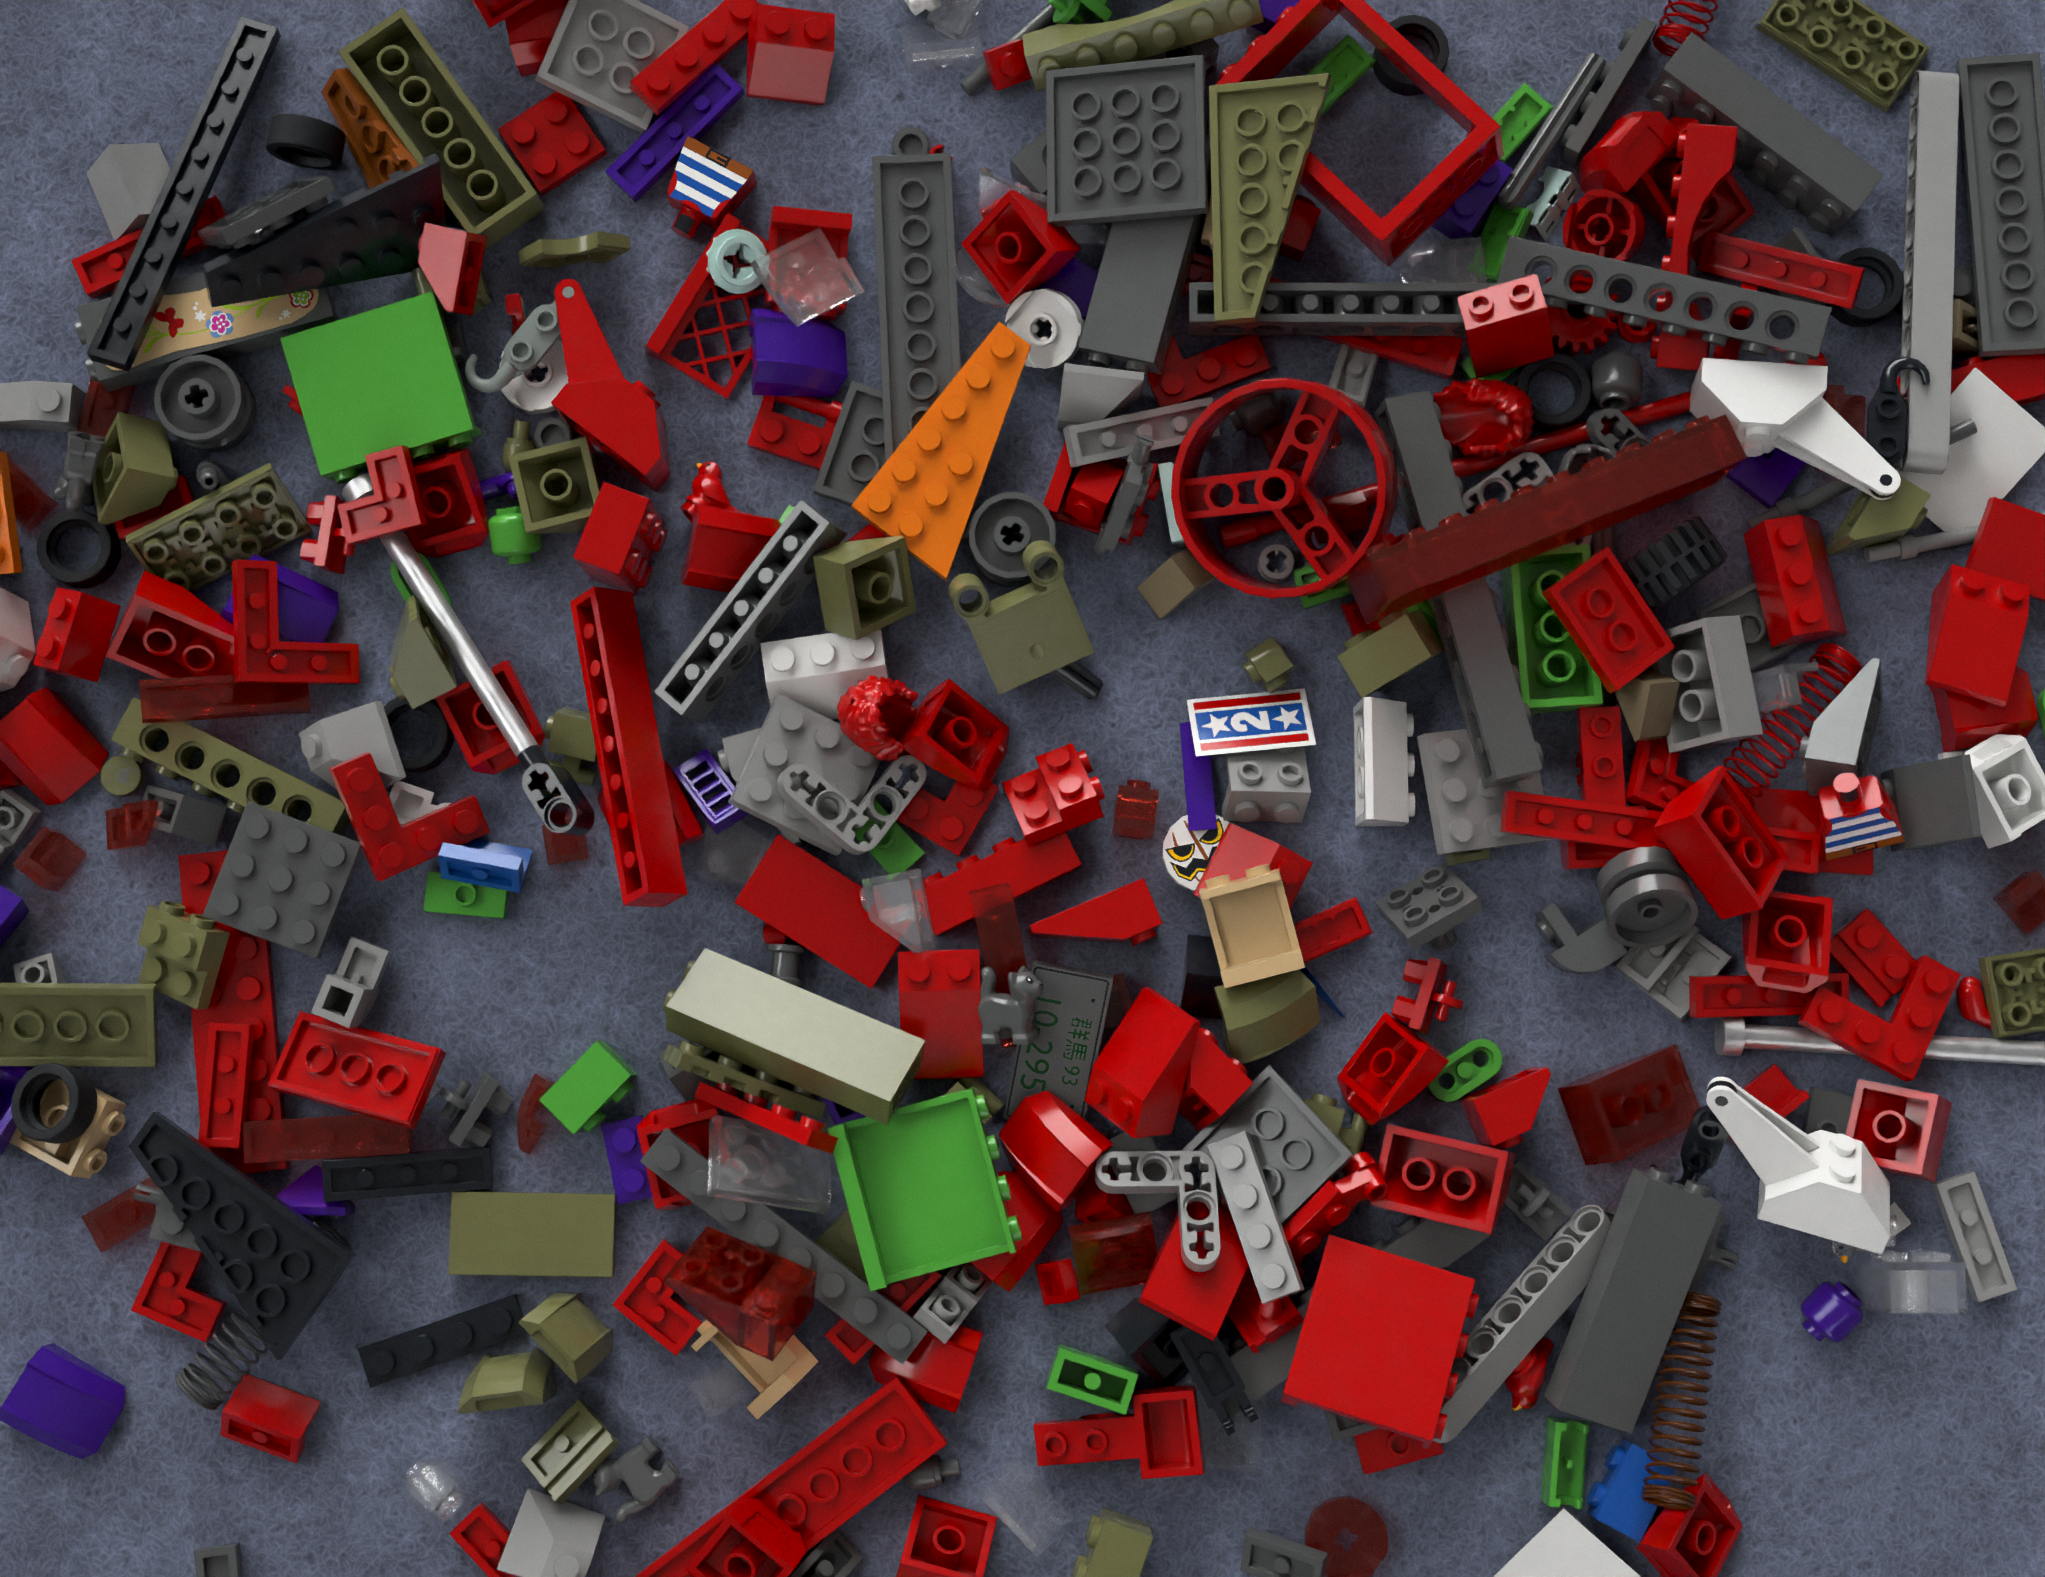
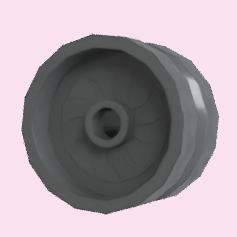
M207 355L185 356L170 364L159 377L154 391L155 411L162 425L191 448L207 453L226 451L240 444L252 430L257 415L256 399L248 383L220 359Z
M1020 492L1000 493L985 500L974 512L968 529L970 557L977 571L990 583L1005 588L1022 587L1033 582L1022 561L1023 552L1029 544L1042 540L1051 543L1054 547L1056 546L1055 523L1048 509L1035 497ZM1009 537H1016L1020 543L1013 541L1009 546L1005 544V540ZM1048 556L1041 557L1036 561L1034 569L1045 570L1051 565L1053 558Z
M1657 846L1638 847L1620 853L1609 860L1599 871L1596 887L1604 908L1608 928L1612 937L1622 945L1634 948H1650L1667 944L1686 934L1696 922L1699 910L1689 885L1687 874L1671 850Z

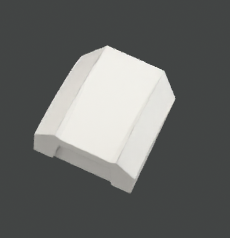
M1995 734L1965 752V755L1970 754L1981 835L1988 849L2015 840L2021 836L2022 832L2045 819V774L2026 738L2020 735Z

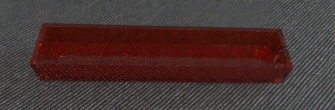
M1726 414L1710 420L1708 415L1702 416L1687 424V430L1675 433L1674 429L1666 430L1653 437L1651 444L1640 447L1639 443H1633L1619 450L1616 453L1617 457L1605 461L1603 456L1585 463L1581 467L1582 471L1570 475L1568 470L1559 472L1546 480L1547 485L1535 489L1533 484L1526 485L1511 493V499L1501 503L1498 502L1497 498L1488 500L1478 505L1474 509L1475 513L1463 517L1461 512L1452 514L1438 523L1439 527L1426 531L1425 527H1419L1405 534L1402 537L1403 541L1390 546L1388 541H1384L1372 546L1365 551L1367 556L1356 563V569L1346 580L1366 624L1716 485L1729 474V471H1732L1747 458Z

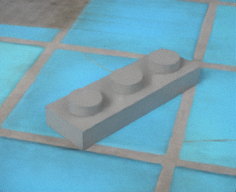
M1968 1171L1932 1183L1931 1186L1973 1301L1982 1302L2017 1290L1975 1172Z

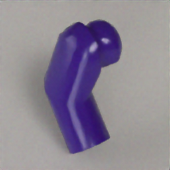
M512 472L479 481L484 501L508 493L512 499L518 500Z

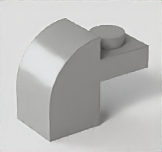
M351 937L336 974L326 975L311 1013L347 1028L358 1027L368 1016L380 992L378 986L392 951L360 938Z

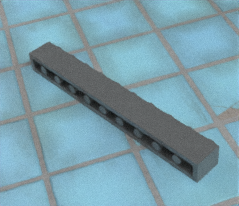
M1430 390L1386 398L1374 415L1394 456L1398 479L1397 493L1484 789L1530 779L1543 770V752L1540 744L1534 741L1530 728L1532 723L1531 712L1528 705L1523 703L1519 691L1520 675L1517 667L1511 664L1507 651L1509 646L1508 635L1505 628L1500 626L1496 614L1497 598L1494 591L1487 584L1485 558L1482 552L1477 550L1473 537L1475 533L1474 521L1469 513L1466 514L1462 500L1464 495L1461 479L1455 476L1451 463L1453 456L1450 442L1444 439L1440 427V408L1436 402L1433 403Z

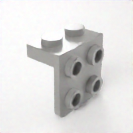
M1304 746L1225 754L1228 787L1222 805L1223 821L1302 823L1311 795Z

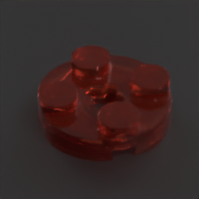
M1338 1496L1324 1501L1320 1506L1312 1510L1304 1530V1545L1328 1553L1325 1573L1327 1577H1369L1386 1556L1388 1533L1383 1520L1370 1504L1355 1497ZM1348 1528L1350 1534H1357V1541L1351 1542L1350 1550L1347 1551L1343 1550L1341 1544L1335 1543V1536H1339L1341 1529Z

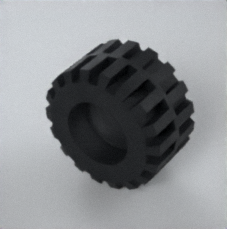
M1696 516L1690 517L1629 557L1621 563V566L1651 611H1653L1723 565L1728 555L1702 517Z

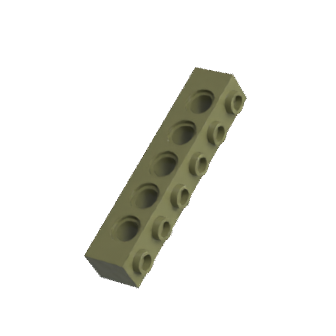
M132 698L110 739L123 746L120 751L121 754L139 763H143L145 757L158 763L155 771L175 781H178L182 775L194 781L191 789L211 799L214 798L216 793L228 798L229 801L226 806L240 814H243L246 803L249 801L296 818L298 807L304 803H309L311 806V816L306 823L343 835L350 821L341 799L138 698ZM166 732L169 737V743L164 750L158 752L155 748V741L160 734ZM202 750L204 762L198 769L193 770L190 759L196 751ZM237 767L240 772V779L235 786L229 788L225 781L226 775L231 769ZM273 785L276 791L275 799L270 804L264 806L261 802V793L264 788Z

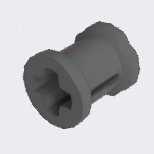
M768 944V950L772 952L770 975L797 987H802V981L798 979L800 954L804 953L805 947L787 944Z

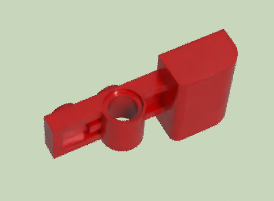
M1620 706L1578 708L1576 712L1579 751L1576 755V768H1580V774H1576L1578 786L1581 787L1582 801L1646 809V805L1626 806ZM1560 841L1561 861L1565 870L1603 868L1609 860L1622 852L1628 851L1626 849Z
M1183 1385L1139 1389L1132 1395L1134 1414L1115 1415L1114 1413L1085 1415L1076 1419L1036 1422L1033 1424L1038 1466L1139 1458L1142 1479L1203 1475L1206 1470L1196 1387Z

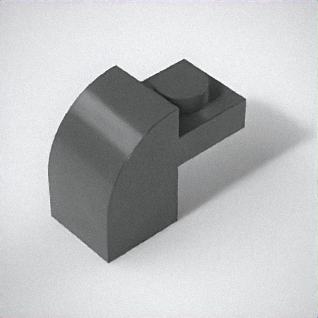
M1556 903L1548 904L1534 913L1539 920L1535 926L1542 938L1548 944L1554 942L1557 946L1544 955V957L1559 970L1573 974L1595 972L1607 967L1628 953L1624 946L1612 937L1605 919L1595 921L1576 934Z

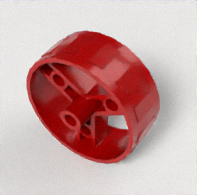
M1288 377L1261 379V381L1235 388L1211 403L1193 422L1180 444L1172 471L1171 499L1175 521L1186 546L1201 566L1222 583L1244 593L1265 598L1304 597L1333 588L1336 584L1356 574L1374 556L1389 531L1396 509L1398 479L1394 456L1383 431L1367 410L1346 396L1345 393L1318 382ZM1303 390L1268 470L1198 478V469L1205 447L1217 427L1234 410L1253 398L1275 391ZM1344 413L1351 418L1364 435L1374 457L1378 479L1375 513L1369 531L1357 550L1317 495L1314 486L1316 474ZM1309 421H1313L1319 431L1317 439L1311 444L1306 443L1301 435L1302 427ZM1295 447L1308 452L1303 470L1284 468ZM1255 481L1254 493L1259 503L1250 504L1246 501L1247 491L1245 484L1247 482ZM1284 483L1286 484V494L1284 493ZM1224 484L1230 486L1233 491V500L1228 506L1222 505L1218 499V491ZM1307 504L1314 515V520L1302 527L1288 509L1302 507ZM1273 511L1321 580L1307 585L1284 586L1263 582L1242 572L1225 559L1213 544L1201 518ZM1316 527L1324 528L1329 535L1328 544L1324 549H1319L1313 545L1311 535Z

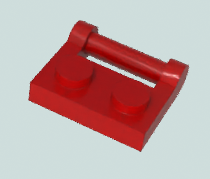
M763 395V400L747 445L750 448L820 471L843 403L835 400L829 403L811 396ZM780 402L827 418L824 428L773 412L776 403Z

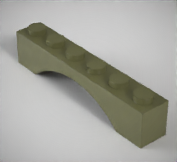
M1173 0L1150 11L1115 21L1078 25L1059 23L1022 35L1025 59L1035 90L1040 91L1046 89V71L1134 62L1264 22L1258 0Z

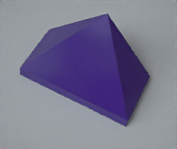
M314 1165L276 1195L277 1198L301 1215L347 1216L355 1214V1204L351 1200L324 1202L323 1171L319 1165Z

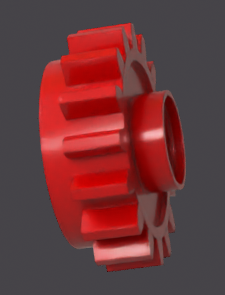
M1583 274L1577 275L1571 283L1572 291L1578 294L1588 292L1593 285V277L1589 275L1588 278H1585ZM1549 277L1544 284L1548 283L1552 278ZM1610 294L1611 299L1615 302L1618 299V295ZM1568 303V306H1576L1583 312L1584 307ZM1547 306L1552 343L1555 345L1554 352L1558 353L1562 348L1568 349L1570 357H1574L1578 350L1582 349L1586 355L1591 354L1595 349L1594 343L1602 347L1608 341L1606 334L1612 335L1616 330L1617 325L1612 320L1617 319L1619 315L1607 313L1606 319L1583 314V319H1575L1569 315L1567 310Z

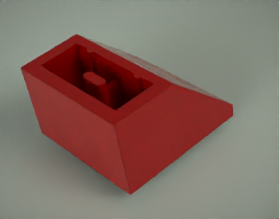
M1199 1028L1178 1107V1112L1198 1132L1221 1117L1253 1084L1247 1077L1248 1072L1246 1068L1235 1058H1229L1218 1047L1219 1043L1215 1036L1205 1028Z

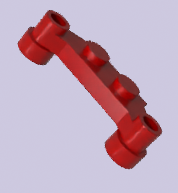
M1368 1152L1355 1154L1356 1156L1342 1169L1345 1177L1335 1182L1329 1180L1283 1226L1301 1279L1304 1276V1270L1301 1267L1303 1258L1319 1247L1321 1240L1335 1225L1346 1220L1350 1210L1359 1201L1367 1198L1368 1201L1375 1202L1387 1194L1389 1186L1379 1174V1166Z

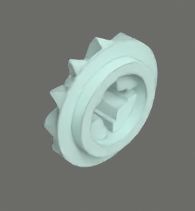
M742 229L726 230L724 233L713 238V243L706 252L708 257V267L706 270L715 281L714 285L721 287L728 293L741 294L750 292L760 285L766 275L768 268L766 249L760 239L749 231ZM738 250L739 258L744 260V263L750 264V267L737 268L734 273L732 272L733 265L727 263V260L723 258L735 255Z

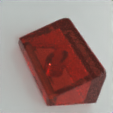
M7 454L15 518L29 531H32L59 503Z

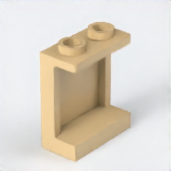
M1269 864L1252 867L1245 870L1247 877L1231 881L1229 874L1205 880L1207 887L1199 889L1220 966L1224 988L1305 968L1279 868L1270 870Z
M751 1289L738 1300L733 1294L727 1298L696 1329L702 1336L691 1345L697 1352L708 1341H712L760 1392L746 1407L757 1420L819 1362Z

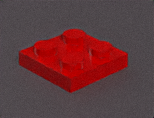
M557 91L497 129L542 196L607 155L605 148L571 98Z

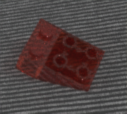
M707 1226L665 1276L664 1283L735 1345L774 1361L814 1307L817 1272Z

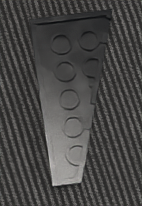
M436 153L424 158V164L405 173L401 169L390 174V180L372 189L363 187L307 214L308 219L290 228L285 225L274 230V236L255 245L247 244L203 264L208 299L212 308L412 272L420 267L418 264L420 253L418 242L423 233L425 223L446 227L440 160Z
M153 1112L130 1143L129 1148L156 1187L162 1189L174 1208L172 1210L181 1222L187 1225L196 1238L194 1240L208 1262L231 1294L234 1293L248 1313L247 1318L254 1328L259 1329L270 1345L269 1349L277 1360L282 1359L356 1254L160 1112Z

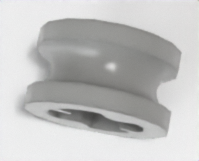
M1279 544L1270 545L1259 556L1257 563L1258 571L1267 581L1281 582L1293 570L1294 557L1285 546ZM1274 554V558H1276L1280 554L1284 557L1285 560L1282 564L1283 572L1278 573L1277 569H1275L1273 573L1267 569L1269 563L1268 555Z

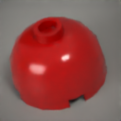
M1610 189L1590 190L1583 194L1585 196L1580 198L1577 203H1573L1567 210L1563 222V242L1565 247L1625 262L1630 261L1640 250L1645 237V218L1640 206L1630 196Z

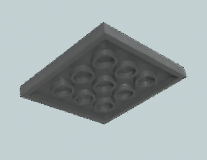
M1203 55L1046 71L1048 223L1064 227L1208 214L1205 60Z

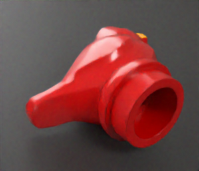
M711 461L703 464L697 463L698 476L692 482V494L685 498L686 502L680 507L684 516L693 524L692 516L695 502L739 511L731 505L728 499L720 466Z
M1542 1338L1505 1380L1506 1387L1512 1396V1409L1515 1411L1530 1409L1537 1403L1538 1390L1545 1380L1547 1357L1554 1347L1552 1340L1549 1338Z

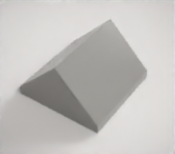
M159 143L109 144L86 173L114 241L145 227L171 170Z

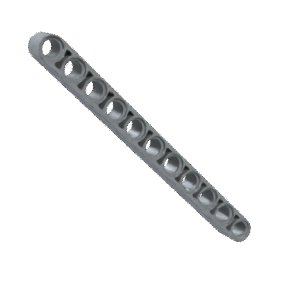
M1917 70L1914 73L1910 92L1914 96H1910L1901 357H1911L1922 362L1929 371L1930 383L1923 385L1920 375L1914 370L1905 369L1900 371V393L1907 407L1905 453L1898 462V468L1903 472L1942 475L1948 463L1950 441L1959 76L1957 73Z

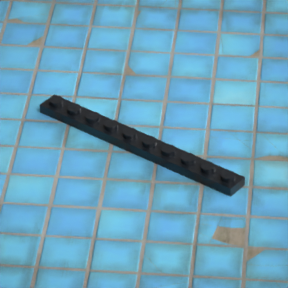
M240 17L90 344L87 355L92 361L124 371H130L281 37L277 27Z

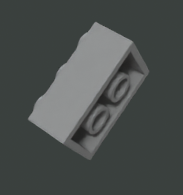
M1740 615L1706 617L1665 630L1675 648L1652 664L1653 670L1680 681L1670 732L1666 737L1669 753L1703 750L1762 735L1763 730Z

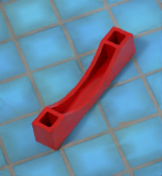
M1688 123L1687 133H1679L1676 157L1683 158L1681 174H1674L1671 198L1678 199L1676 215L1669 214L1666 228V239H1673L1671 255H1663L1661 270L1690 276V250L1697 223L1706 204L1717 188L1734 172L1739 136L1737 126ZM1666 292L1665 295H1658L1657 312L1666 311L1671 307L1673 297L1670 293ZM1695 302L1690 308L1689 315L1696 321H1704ZM1661 325L1660 335H1653L1650 351V359H1657L1656 367L1698 371L1702 359L1709 358L1710 343L1702 341L1703 334L1687 331L1685 337L1675 336L1662 332L1663 325Z

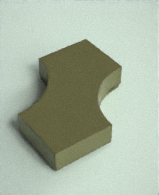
M596 231L585 236L570 239H539L519 250L518 253L520 264L523 266L556 270L579 263H607L628 252L631 248L629 236Z

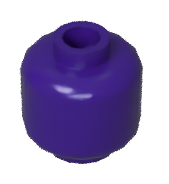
M1840 1280L1835 1284L1823 1281L1801 1304V1312L1806 1318L1802 1326L1820 1342L1825 1337L1836 1343L1842 1342L1862 1322L1863 1311L1860 1307L1864 1303L1854 1291Z

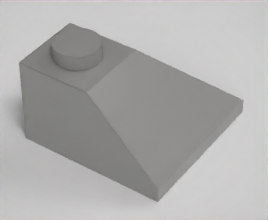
M1064 363L1057 429L1063 430V428L1120 416L1140 400L1144 372Z
M375 701L321 719L299 733L301 749L307 758L311 772L334 788H336V785L328 768L366 752L371 753L385 789L406 777L382 701Z
M527 1488L496 1570L516 1577H585L606 1515L566 1501L563 1504L554 1502L551 1498L552 1496Z

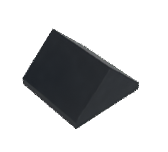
M1188 934L1180 1008L1191 1016L1222 1019L1214 987L1224 984L1212 937Z

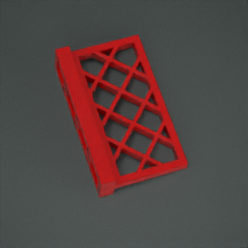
M728 212L645 348L646 354L658 361L662 360L726 400L752 360V344L749 349L732 352L727 331L749 327L751 312L747 298L765 295V288L718 298L714 285L715 281L706 270L708 267L706 252L710 249L713 238L724 233L726 230L742 229L753 233L763 243L766 252L768 251L767 240L741 225V221ZM736 254L723 258L727 262L730 257L732 258V272L734 273L737 268L750 267V264L747 263L739 265ZM711 290L713 300L704 301ZM742 300L747 321L725 325L720 304ZM715 306L720 327L698 331L694 317L697 311L702 308ZM691 323L693 333L684 334ZM722 333L727 354L705 358L700 337ZM695 339L700 360L684 363L671 354L678 342ZM744 356L736 368L734 358ZM729 360L733 375L725 388L710 379L707 364ZM702 366L704 375L693 369V367Z

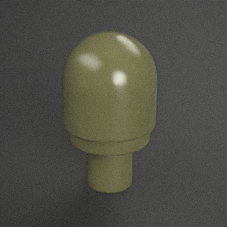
M515 420L513 437H507L506 442H504L502 463L508 473L512 472L508 456L536 449L534 446L535 441L529 439L531 422Z

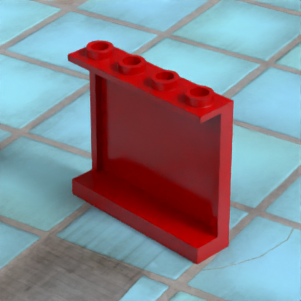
M1329 1234L1281 1402L1295 1407L1298 1406V1402L1323 1409L1422 1441V1447L1428 1449L1433 1438L1441 1440L1445 1428L1447 1415L1440 1413L1444 1397L1452 1399L1458 1374L1451 1372L1455 1357L1463 1358L1469 1334L1461 1331L1465 1317L1473 1319L1477 1307L1479 1294L1472 1293L1475 1279Z

